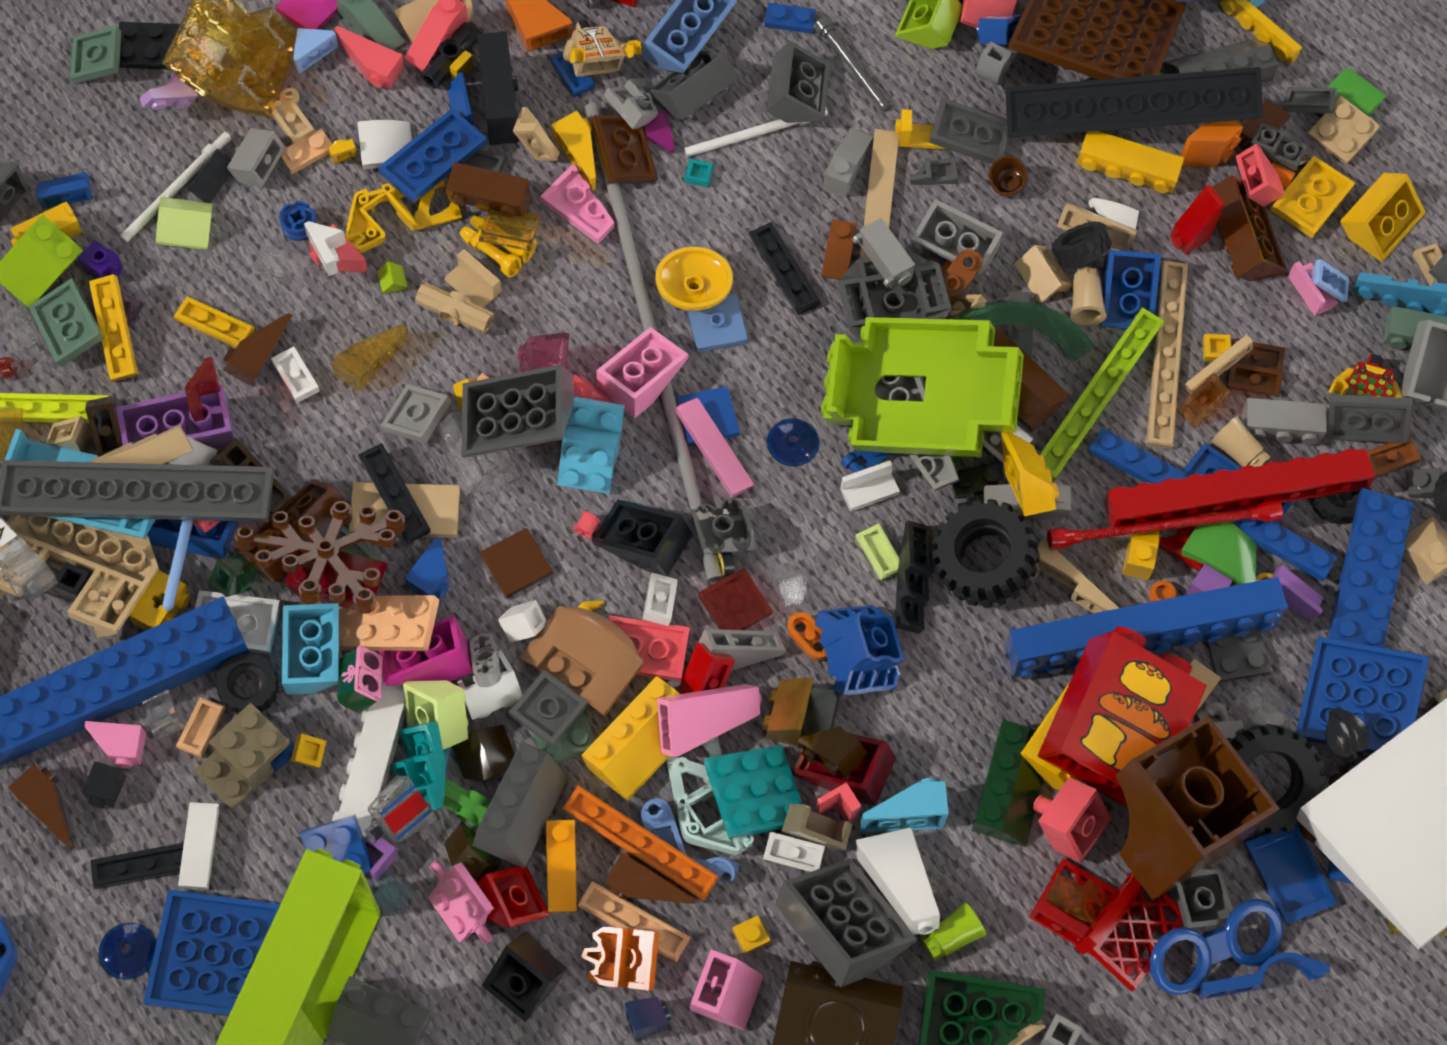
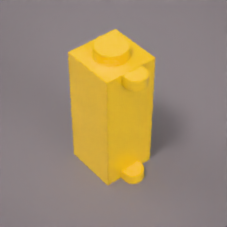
M66 201L10 228L14 236L10 241L14 246L42 214L69 238L83 232Z

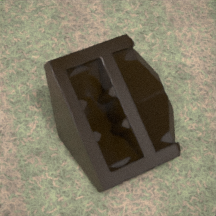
M504 725L475 729L468 733L467 740L452 746L462 776L468 780L486 781L502 775L509 767L515 755Z

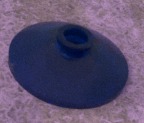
M785 419L776 423L769 431L767 448L777 462L786 466H801L810 462L817 454L819 437L809 423L800 419ZM796 436L798 440L792 442L789 440V437Z
M131 922L119 924L110 929L100 943L98 952L100 964L105 972L114 978L121 980L137 978L151 967L156 940L150 930L141 924ZM129 944L131 946L130 951L125 954L121 953L122 946Z

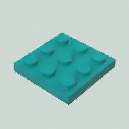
M782 745L708 757L703 762L729 839L781 830L789 804H802Z

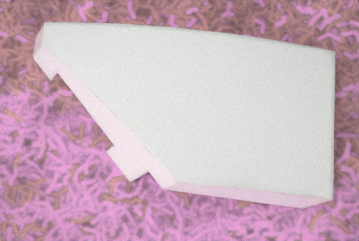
M1099 198L1089 200L1090 208L1094 207L1098 215L1136 229L1138 210Z

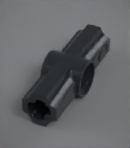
M464 22L450 39H446L440 44L438 54L420 73L421 79L433 89L439 88L451 74L450 65L463 51L470 52L478 42L477 34H482L477 26L471 22Z

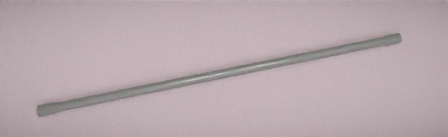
M592 102L585 106V111L592 127L643 329L646 331L651 327L657 331L619 183L609 184L591 122L594 115H602L600 105L597 102ZM670 381L661 392V398L690 509H696L698 506L703 505L683 426L675 412L677 404ZM702 552V561L708 582L722 580L723 574L718 555L716 553L704 554Z

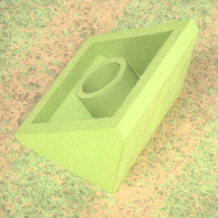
M160 197L155 244L192 249H208L212 203Z

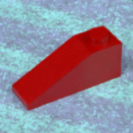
M1210 184L1201 191L1175 223L1171 232L1172 244L1176 249H1181L1185 255L1210 240L1225 205V202Z

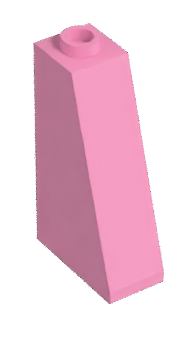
M742 684L657 698L661 753L672 757L680 756L760 715L762 697L759 687Z

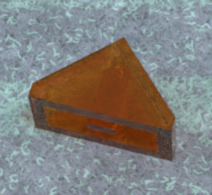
M1213 373L1177 410L1195 428L1223 409L1232 392Z

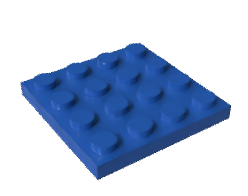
M1318 636L1296 733L1305 737L1306 741L1327 745L1325 730L1329 719V710L1333 708L1346 710L1360 718L1367 727L1369 745L1366 750L1360 752L1373 754L1417 721L1429 656Z
M168 889L143 1004L145 1006L229 1017L280 904Z

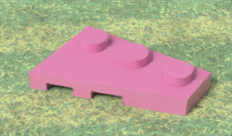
M574 163L540 196L542 203L597 244L615 228V222L600 200L596 199L590 190V186L586 180H583Z

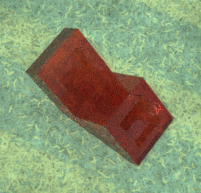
M212 356L207 357L185 386L189 411L194 422L205 420L200 396L221 392Z

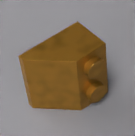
M814 678L783 679L779 681L778 689L772 688L769 704L773 705L771 714L766 713L762 728L767 730L766 739L798 747L797 740L801 737Z

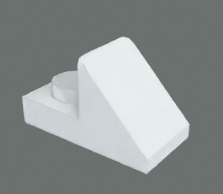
M309 221L304 223L307 237L328 276L338 273L336 262L340 260L335 249L346 244L344 232Z

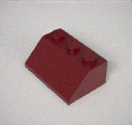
M342 551L338 555L348 570L364 572L368 568L378 569L382 581L388 565L386 562ZM315 561L300 567L294 573H288L284 584L296 596H299L298 588L304 580L308 579ZM329 564L326 565L319 582L322 592V598L319 602L327 604L339 603V607L355 610L353 605L354 595L348 587H346V597L343 601L333 602L329 599L328 588L335 584L338 575ZM360 583L363 588L370 589L376 596L380 583L374 587H369L364 583Z

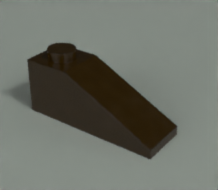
M237 438L229 442L209 461L213 466L264 467ZM274 477L270 504V514L272 515L292 497Z

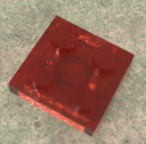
M745 567L698 592V598L719 630H745L769 617L773 612Z

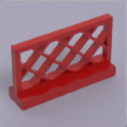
M1062 858L1028 918L1076 946L1088 930L1089 925L1096 919L1090 905L1103 903L1105 907L1117 889ZM1063 868L1074 874L1076 883L1063 885L1060 876ZM1090 885L1097 887L1101 898L1088 900L1084 887ZM1078 888L1082 901L1070 904L1066 891ZM1060 892L1064 905L1055 907L1045 901L1048 894ZM1085 907L1089 920H1077L1074 918L1072 909ZM1129 908L1131 920H1135L1134 916L1140 915L1139 908ZM1146 908L1148 918L1158 921L1157 913ZM1116 925L1118 938H1127V933H1120ZM1133 926L1135 939H1142L1143 929ZM1150 927L1152 935L1156 927ZM1102 944L1100 950L1108 957H1114L1112 944ZM1119 945L1122 958H1132L1130 950L1125 948L1124 945ZM1138 945L1139 958L1143 954L1146 946ZM1123 964L1125 973L1130 976L1134 970L1133 964Z
M1132 872L1125 878L1075 946L1082 955L1089 952L1131 992L1138 987L1150 970V957L1155 944L1158 942V940H1153L1150 927H1160L1161 936H1163L1170 930L1179 928L1183 923L1179 905L1166 893L1156 898L1154 902H1145L1142 892L1144 888ZM1130 907L1139 908L1141 920H1131ZM1146 908H1156L1158 921H1149ZM1163 909H1169L1177 916L1174 922L1166 921ZM1116 925L1125 926L1128 939L1118 938ZM1133 926L1143 927L1145 939H1135ZM1102 944H1112L1114 957H1108L1100 950ZM1119 945H1129L1132 958H1122ZM1137 945L1147 946L1148 959L1139 958ZM1123 964H1133L1135 971L1134 979L1125 973Z

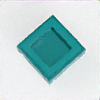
M690 158L684 183L708 188L714 163Z

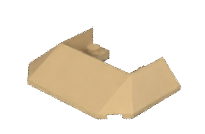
M11 515L6 525L17 535L13 539L26 553L2 570L0 569V599L2 600L6 592L21 598L47 560L61 566L66 561L91 574V577L67 611L69 618L92 626L97 638L111 636L119 632L157 574L159 567L148 536L142 539L44 516Z

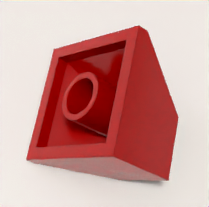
M527 865L525 869L517 866L489 873L476 882L494 907L487 916V920L506 929L550 916Z

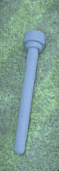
M182 520L162 604L163 608L167 611L174 607L194 520Z

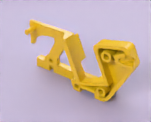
M444 180L420 198L415 218L399 199L406 196L396 187H392L387 183L382 185V189L370 192L367 189H363L354 194L345 237L360 253H364L384 243L386 239L385 232L371 218L367 211L375 212V206L389 201L396 209L399 218L412 231L462 219L459 206L451 202L444 211L430 216L429 209L431 200L435 195V189L445 187Z

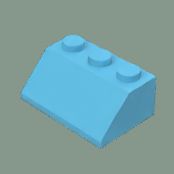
M339 603L283 606L282 685L286 694H314L338 684Z

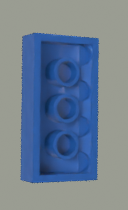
M156 519L147 534L151 545L175 550L182 520ZM221 521L206 533L192 525L186 552L224 560L238 521Z

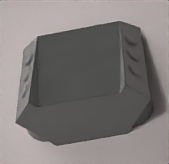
M726 499L722 502L721 507L717 508L704 504L696 509H690L696 534L704 554L756 550L753 528L745 505L742 506L738 499Z

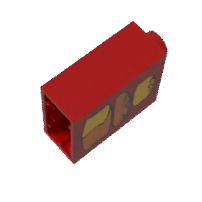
M1115 627L1114 631L1089 639L1037 757L1128 808L1123 790L1115 775L1135 757L1188 728L1191 725L1207 685L1190 676L1192 666L1186 660L1171 654H1162L1161 657H1158L1144 649L1146 639L1141 634L1129 628Z

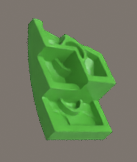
M1231 522L1196 526L1182 548V556L1209 565L1232 579V586L1256 581V543L1246 533Z

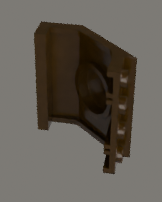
M790 960L772 1045H894L901 1011L903 986L863 978L840 988L825 968Z

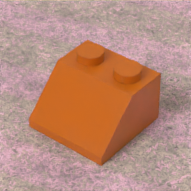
M1237 121L1202 124L1187 138L1181 157H1185L1182 166L1217 167L1222 162L1228 163L1236 153L1234 149L1241 141L1240 134L1243 126Z

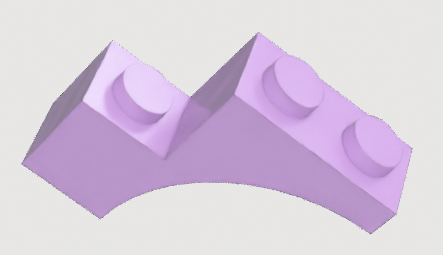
M183 39L172 49L174 68L169 82L162 87L149 89L141 96L142 108L152 107L153 110H161L167 106H175L176 109L190 106V103L198 97L194 80L203 78L205 73L213 67L205 39Z

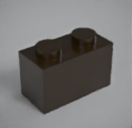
M114 395L90 400L86 403L85 410L98 457L123 446Z

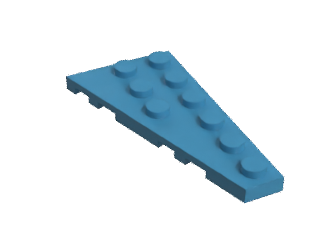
M1360 272L1352 287L1351 292L1357 293L1359 297L1363 299L1373 298L1382 301L1384 305L1389 307L1398 306L1447 316V284L1433 282L1432 286L1419 285V280L1408 279V282H1397L1391 276Z

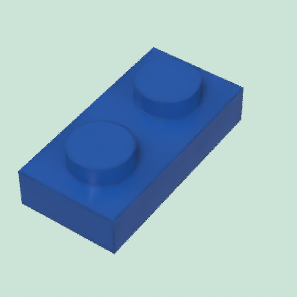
M768 3L765 27L813 34L816 9Z

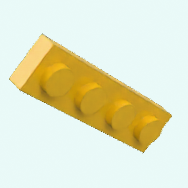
M1220 0L1219 4L1223 11L1228 15L1234 16L1242 28L1250 30L1257 36L1258 40L1270 44L1278 59L1286 61L1289 65L1297 60L1302 47L1248 0Z
M112 274L89 281L98 326L105 338L102 340L110 380L116 382L139 375L118 277Z

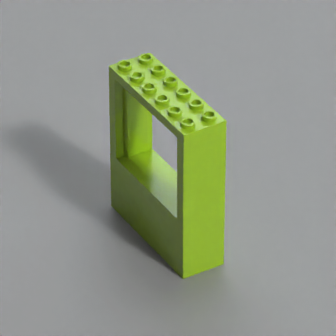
M317 848L315 852L309 849L305 850L216 1045H323L336 1003L349 976L353 977L381 915L363 871L360 870L361 866L347 859H344L343 863L334 860L331 853Z

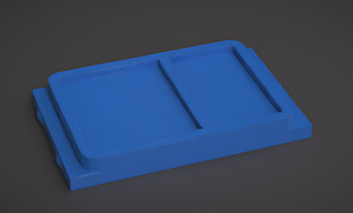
M1297 824L1294 825L1293 831L1287 833L1279 831L1278 834L1267 833L1245 842L1248 854L1285 925L1308 916H1313L1315 913L1337 904Z

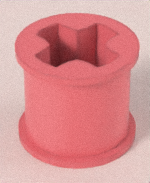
M583 511L581 518L573 526V530L581 536L591 539L593 532L601 524V521L593 514Z

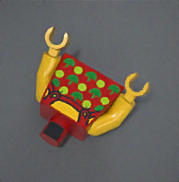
M1375 354L1368 356L1367 363L1360 361L1357 362L1354 368L1344 370L1334 379L1328 391L1330 394L1336 392L1339 395L1403 398L1398 383L1394 380L1393 371L1382 368L1383 357Z

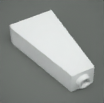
M911 827L856 840L857 859L913 935L919 933L926 935L939 929L940 913Z

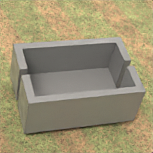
M1431 320L1419 321L1400 391L1403 398H1412V401L1425 402L1426 405L1447 410V325Z

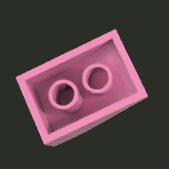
M649 327L596 370V388L614 403L625 405L624 411L635 419L654 403L689 358V354Z

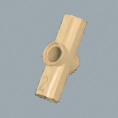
M427 282L421 284L417 291L416 304L438 313L444 321L454 322L453 325L455 326L462 324L484 335L492 325L494 313L471 303L468 297L460 292L452 291L449 293Z

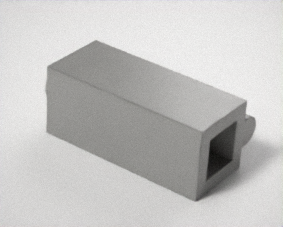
M882 218L861 228L859 233L852 238L855 244L859 243L885 279L883 283L886 287L890 286L892 289L897 285L903 286L911 281L915 263Z

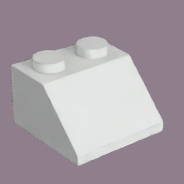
M502 650L498 651L501 680L490 687L478 686L473 673L454 680L457 686L464 689L466 695L465 707L472 720L485 718L500 708L512 707L522 697L514 670Z

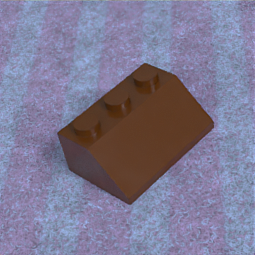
M456 162L453 164L446 186L448 200L459 206H464L465 204L472 205L486 212L490 210L498 211L507 217H523L532 201L528 179Z

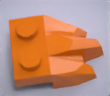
M602 927L592 933L593 939L598 943V948H585L581 955L582 958L595 965V970L588 973V980L603 986L654 990L659 940L658 931Z

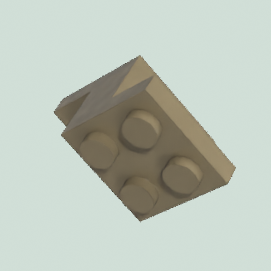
M250 703L209 741L214 753L193 772L234 811L274 773L270 762L290 744V740Z

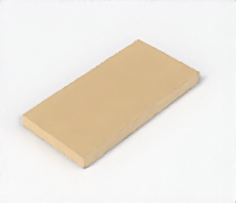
M353 482L351 502L353 519L349 525L351 533L356 531L359 524V510L361 507L369 505L375 508L376 520L371 525L383 520L388 512L373 483ZM405 484L430 527L431 533L423 537L457 538L460 485Z

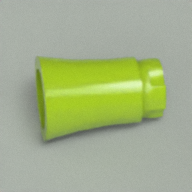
M964 902L939 923V929L923 935L920 940L931 958L936 962L943 956L947 957L965 945L987 936L974 911Z

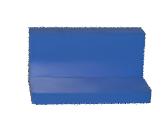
M87 172L37 184L36 195L42 210L54 208L66 201L68 204L93 199Z

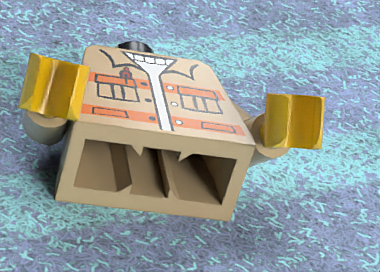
M581 20L576 23V30L573 31L571 39L566 42L563 58L573 64L576 77L612 73L620 70L624 56L631 58L634 54H642L641 42L631 40L627 43H622L611 35L606 27L591 28L587 20Z

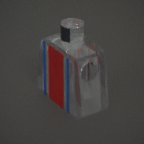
M396 775L368 806V812L375 822L364 831L373 843H376L384 835L390 841L400 842L432 824L437 818L411 779L407 776Z

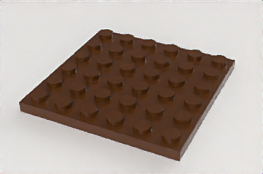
M1029 0L1010 40L1008 49L1098 80L1159 75L1187 2H1176L1173 0Z

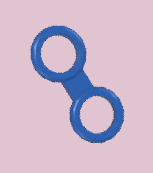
M1252 899L1246 900L1234 908L1227 918L1225 927L1214 929L1202 935L1197 930L1187 927L1170 930L1155 944L1150 957V973L1155 984L1169 994H1188L1201 985L1207 977L1212 964L1230 957L1237 963L1246 966L1264 963L1280 947L1283 938V920L1281 915L1270 902ZM1261 911L1268 917L1270 922L1268 941L1257 952L1244 953L1237 943L1239 924L1248 914ZM1189 940L1195 945L1198 952L1196 969L1186 980L1176 983L1171 982L1166 978L1163 971L1165 954L1176 942Z

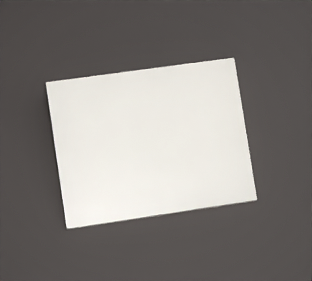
M1447 698L1302 806L1296 818L1316 838L1315 845L1418 950L1447 928Z

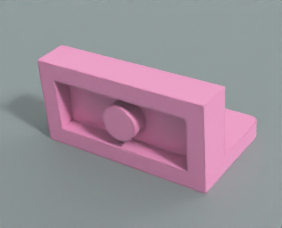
M1300 261L1294 263L1288 277L1313 315L1317 316L1336 307L1338 304L1336 298L1313 283L1309 275L1313 264L1309 263L1302 266Z

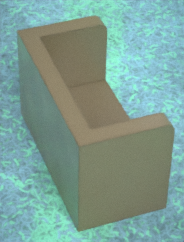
M789 804L782 832L808 842L823 845L826 849L845 850L853 824L848 821H836L811 811V806L806 804Z

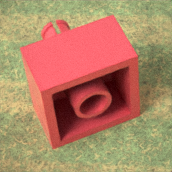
M1070 777L1053 800L1040 795L1036 798L1033 805L1035 812L1043 814L1038 822L1052 848L1080 863L1111 820L1097 789Z

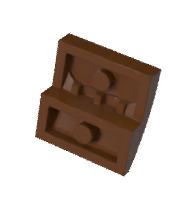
M1234 338L1232 341V346L1240 339ZM1253 342V350L1229 368L1227 388L1279 397L1285 347Z

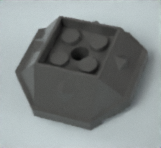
M906 251L915 263L913 278L903 286L897 285L891 289L890 286L886 287L883 281L885 279L869 257L857 259L838 281V289L849 331L861 340V327L865 326L866 317L947 319L952 308L939 263L932 260L928 261L917 254ZM893 302L898 306H890L888 303Z

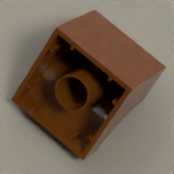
M1209 716L1135 757L1115 775L1123 790L1129 812L1128 837L1118 854L1152 900H1155L1200 870L1227 855L1279 810V807Z

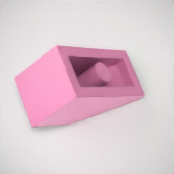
M85 721L84 727L112 763H115V766L130 769L132 765H141L146 732L141 725Z

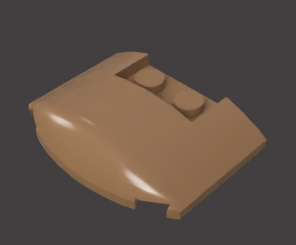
M558 606L545 623L544 628L534 637L519 657L538 672L542 673L545 670L587 701L588 706L603 716H606L644 665L642 657H639L635 644L613 622L595 612L565 606Z

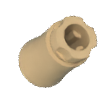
M1081 267L1074 274L1073 304L1070 318L1077 325L1100 324L1107 317L1103 303L1100 273L1096 268Z
M1238 416L1234 417L1211 441V443L1225 451L1242 467L1247 465L1254 467L1262 466L1271 458L1264 450L1265 448L1246 429Z

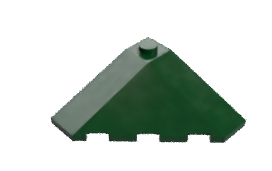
M930 970L926 975L918 1045H1007L1017 1038V1033L1028 1024L1034 1025L1042 1019L1046 989Z

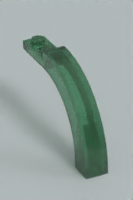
M1019 300L988 301L969 307L951 317L953 320H990L993 326L1001 324L1028 325L1050 338L1065 358L1076 361L1096 347L1089 336L1070 318L1056 310L1031 302Z

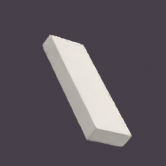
M189 803L178 882L179 888L209 889L220 807L218 804Z

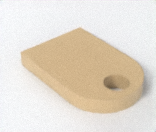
M415 0L393 11L395 18L412 43L431 9L439 0ZM460 0L466 4L467 22H470L473 16L471 0Z

